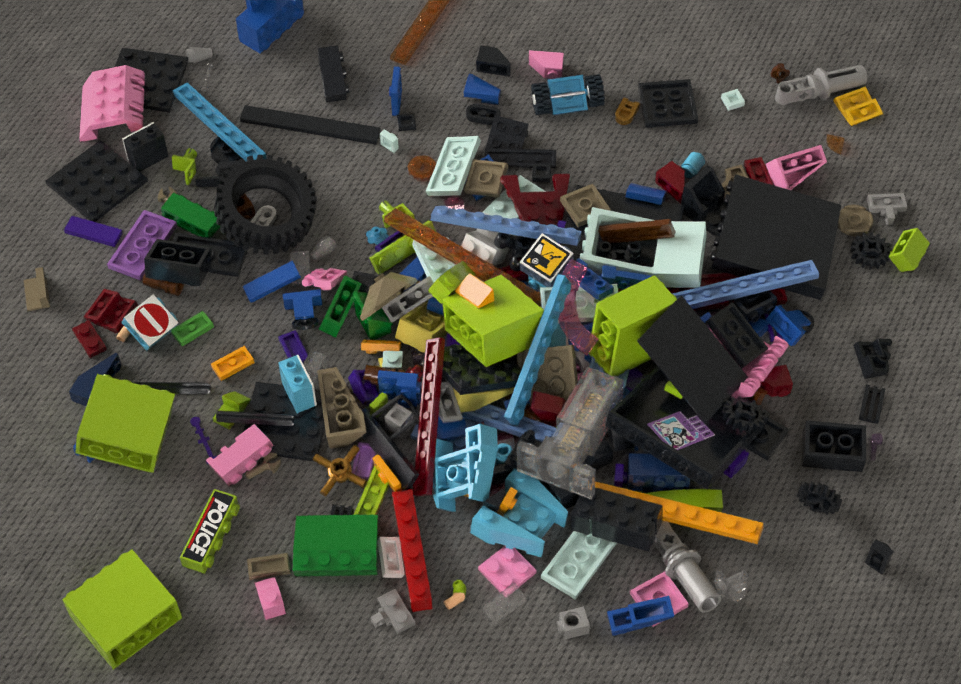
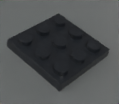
M690 79L638 83L645 128L698 124V114Z

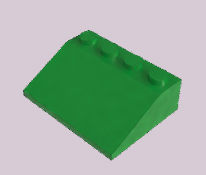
M378 515L296 516L293 547L294 575H378Z

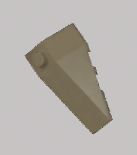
M393 272L386 276L382 273L374 279L376 283L369 288L360 319L363 321L399 296L404 290L418 282V280L414 277Z
M337 367L317 370L329 449L349 446L366 433L364 414L350 393Z

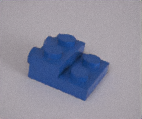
M379 370V395L383 392L387 395L388 400H392L402 394L412 402L414 407L421 404L422 382L418 381V374ZM401 398L398 400L399 405L404 408H410Z

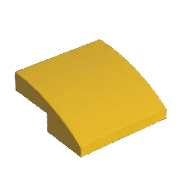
M866 86L835 97L833 100L851 126L883 115L876 98H871Z

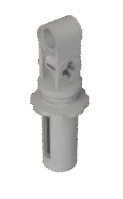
M862 65L830 72L817 68L813 75L810 74L802 78L799 77L780 82L776 91L775 101L778 104L786 105L806 99H815L818 96L822 101H826L833 92L865 85L867 83V73Z
M663 521L653 543L663 556V562L667 566L665 574L671 580H679L700 612L705 613L715 609L721 602V596L698 565L701 561L700 554L696 550H690L685 543H682L669 522Z

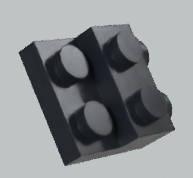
M770 290L728 300L730 303H734L748 322L751 321L752 323L757 322L760 316L765 313L770 315L777 305V297Z

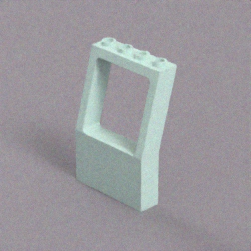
M592 207L591 215L587 217L588 227L585 228L586 240H583L582 243L583 253H580V259L587 263L588 268L597 275L602 274V266L606 265L616 267V270L655 275L664 283L665 287H700L707 237L706 222L671 221L676 231L675 237L658 239L654 266L646 267L595 256L599 239L598 230L599 226L653 220Z

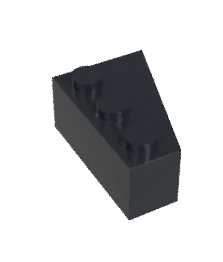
M338 45L317 48L326 103L347 100L346 94H349L348 83H344V78L347 75L345 67L341 65V62H344L343 52L339 51Z

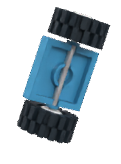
M600 74L585 76V80H583V75H576L532 84L531 95L535 114L551 113V108L552 115L585 111L588 110V106L589 108L604 106L605 93Z

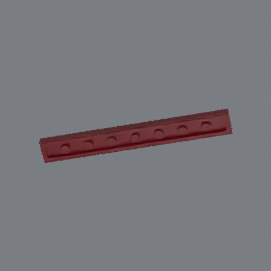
M441 337L426 340L415 469L420 475L413 484V496L417 497L432 495L445 339Z

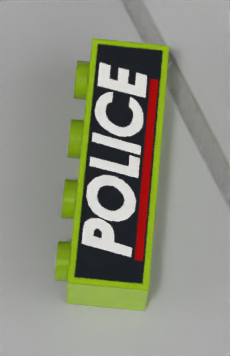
M216 489L213 490L180 556L183 567L204 574L208 568L212 567L216 550L219 551L223 544L222 538L225 533L229 532L233 516H237L240 505L238 504L237 496Z

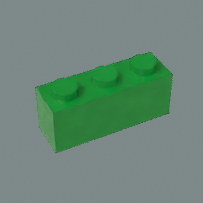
M174 192L161 207L163 217L176 221L177 226L196 236L212 238L221 226L217 225V217H215L214 211H209L200 204L193 203L183 195H178Z
M347 276L343 277L318 330L336 338L353 303V292H358L362 283Z

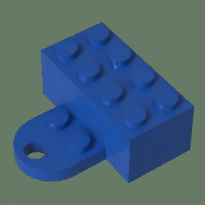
M246 0L247 9L236 18L239 41L258 53L267 50L271 43L279 39L286 29H290L297 19L302 18L304 14L303 0Z

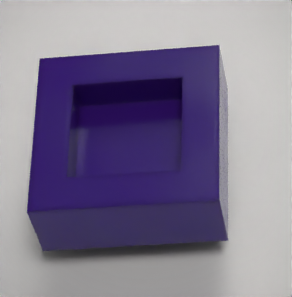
M616 464L614 486L622 488L623 484H627V472H623L624 464Z

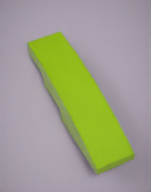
M682 489L645 493L713 511H722L723 509L722 490Z

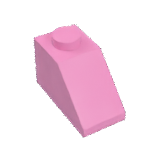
M529 50V65L543 78L562 77L564 53Z
M275 577L256 582L255 586L265 619L286 614Z

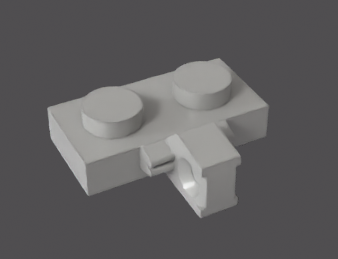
M904 193L871 194L867 196L870 213H880V216H884L886 225H894L895 215L898 212H906L907 210Z
M396 589L377 598L381 608L378 609V613L371 616V622L375 628L385 623L387 626L392 625L395 632L399 634L416 625L415 620Z

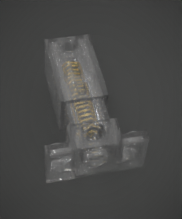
M586 367L556 418V430L552 437L546 436L539 448L531 443L522 441L517 445V471L592 500L595 495L596 469L583 463L588 455L594 456L609 430L605 424L609 412L623 399L624 380Z

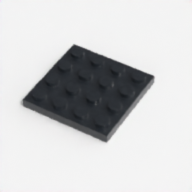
M122 48L115 67L127 65L145 72L143 108L170 113L175 99L173 90L180 86L188 65V57Z
M99 140L45 182L47 186L89 221L96 222L147 183L148 180L141 172Z
M453 344L444 347L442 376L460 395L516 386L522 369L510 357L485 367L462 345Z
M263 382L255 383L248 412L292 414L295 419L293 426L255 424L272 442L273 447H271L270 453H277L278 457L313 461L315 454H319L325 429L320 390L314 389L317 406L296 413L283 385ZM245 424L243 432L254 424Z

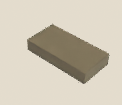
M288 553L247 559L249 580L291 574Z

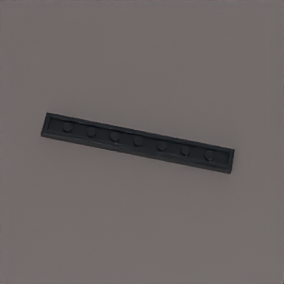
M248 105L244 106L240 116V122L374 145H377L381 133L380 127Z
M348 387L364 414L366 433L362 437L374 452L381 456L400 481L402 487L405 490L411 489L420 474Z

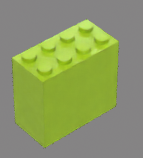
M502 275L484 282L493 289L494 301L481 308H477L457 293L442 299L445 330L485 367L530 349L544 312L541 306H538L530 297L526 296L510 280H507Z
M654 275L596 303L588 354L594 357L595 362L600 368H603V371L609 375L610 379L623 374L628 369L631 370L651 360L637 340L677 300L676 296L671 294L664 283Z
M97 374L77 433L75 453L154 473L171 417L175 394L167 390H157L148 385H138L129 380L115 379L110 375Z
M132 549L121 554L115 562L102 568L100 573L93 578H88L82 586L70 591L62 599L71 619L113 670L182 619L177 601Z

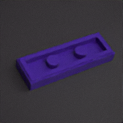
M71 216L64 228L66 234L112 247L116 246L123 234L121 229Z

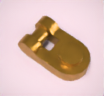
M624 97L615 113L616 122L620 125L630 124L638 112L641 103L637 101L631 102L628 98Z

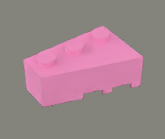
M819 145L776 158L767 163L766 166L774 186L792 190L824 165L827 160L822 146Z
M255 424L235 438L236 442L229 448L226 446L221 448L220 451L222 453L216 458L209 457L206 460L228 486L238 483L243 473L253 469L257 464L256 461L262 456H267L272 450V442Z

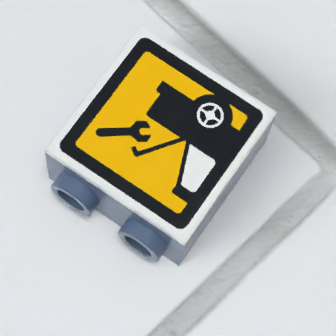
M542 233L520 261V270L542 285L553 287L557 275H564L565 265H571L574 262L573 253L568 247L561 246L555 239L550 236L547 237Z

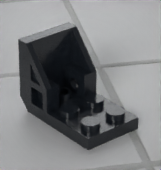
M706 165L684 185L681 205L685 206L684 215L694 222H706V231L716 237V235L719 236L717 232L718 224L723 221L720 218L722 208H726V205H723L725 190L714 169L709 165Z

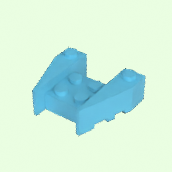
M483 424L466 428V448L453 452V443L440 439L436 440L433 490L435 494L433 498L438 509L456 512L455 498L469 494V499L484 502L489 498L498 450L497 428Z
M514 468L507 476L504 487L505 494H507L510 487L518 491L514 497L518 500L513 509H509L504 516H501L483 505L472 518L470 533L486 543L492 545L498 543L505 545V548H516L526 551V554L542 557L545 541L542 540L543 536L554 523L564 528L567 522L568 511L535 476Z

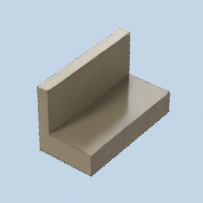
M43 267L35 268L36 278L24 280L27 311L50 307L47 278Z

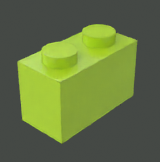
M918 228L905 230L888 257L899 271H913L918 267L930 243Z

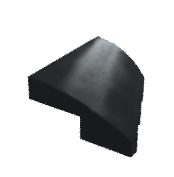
M877 338L874 342L858 341L853 345L864 379L883 376L889 372L888 360L891 353L888 352L887 345L890 346L892 344L891 339Z

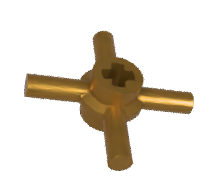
M353 445L344 459L336 458L333 461L315 454L313 461L328 468V475L330 477L320 491L323 496L326 497L336 482L343 483L350 480L362 488L366 486L367 481L352 473L350 465L359 452V447Z

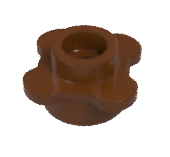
M779 63L771 71V77L776 79L778 84L790 74V71L785 69L782 63Z

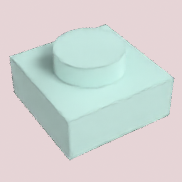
M738 89L721 94V99L728 111L745 105V100Z
M384 129L380 133V143L395 153L399 149L398 138L395 134L389 133Z
M383 351L382 367L391 370L395 368V371H398V369L402 370L403 351Z

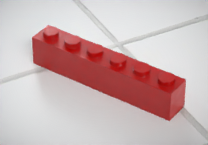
M409 489L392 492L411 611L432 609V598L413 491Z

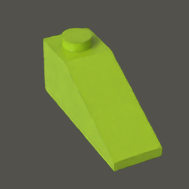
M461 261L442 274L428 291L442 304V299L453 295L455 289L467 275L472 274L475 276L476 274L464 261Z

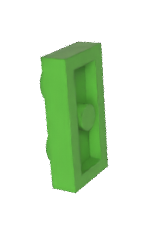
M202 311L173 328L171 333L183 347L214 328V325Z

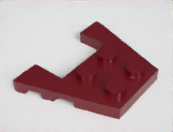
M554 174L552 176L554 191L520 192L517 175H502L500 177V182L502 185L504 184L507 190L506 193L513 201L514 209L521 221H536L539 224H553L558 226L559 220L562 221L564 206L560 201V197L567 194L570 174Z

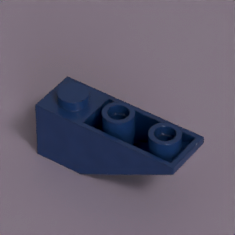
M114 353L78 376L69 390L73 402L87 406L97 374L113 377L115 373L120 371L121 361L118 353Z

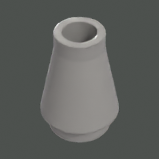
M201 47L186 49L188 63L192 62L194 64L212 58V49Z

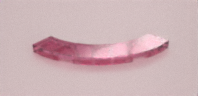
M571 259L562 273L570 281L571 291L565 299L564 309L560 313L558 321L570 342L579 351L588 355L598 341V338L582 325L578 317L576 291H578L580 282L588 269L586 266Z

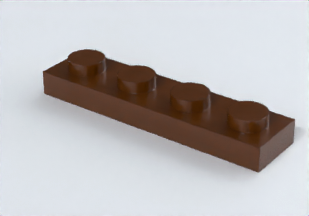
M670 219L599 226L598 230L602 240L610 243L675 237L676 233Z

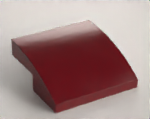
M103 289L84 315V318L100 327L119 333L124 326L122 324L124 317L139 305L135 300L121 297L118 292Z

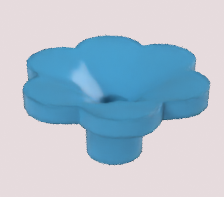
M377 226L366 233L368 243L370 244L375 243L378 245L389 237L385 228Z

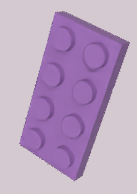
M144 210L107 263L108 269L141 281L145 274L144 258L156 239H169L177 227L176 221Z

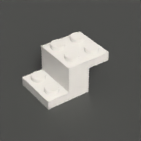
M477 229L476 231L466 233L457 256L460 262L464 261L476 274V278L485 282L489 278L488 271L492 270L493 266L504 262L509 248L499 249L495 246L494 239L499 232ZM509 234L510 238L513 239L515 235Z

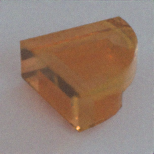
M827 134L826 142H828V147L835 153L841 154L845 138Z

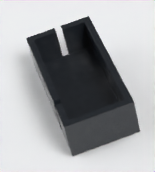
M584 485L570 514L571 530L589 535V519H591L592 536L649 552L655 540V535H657L663 522V506Z

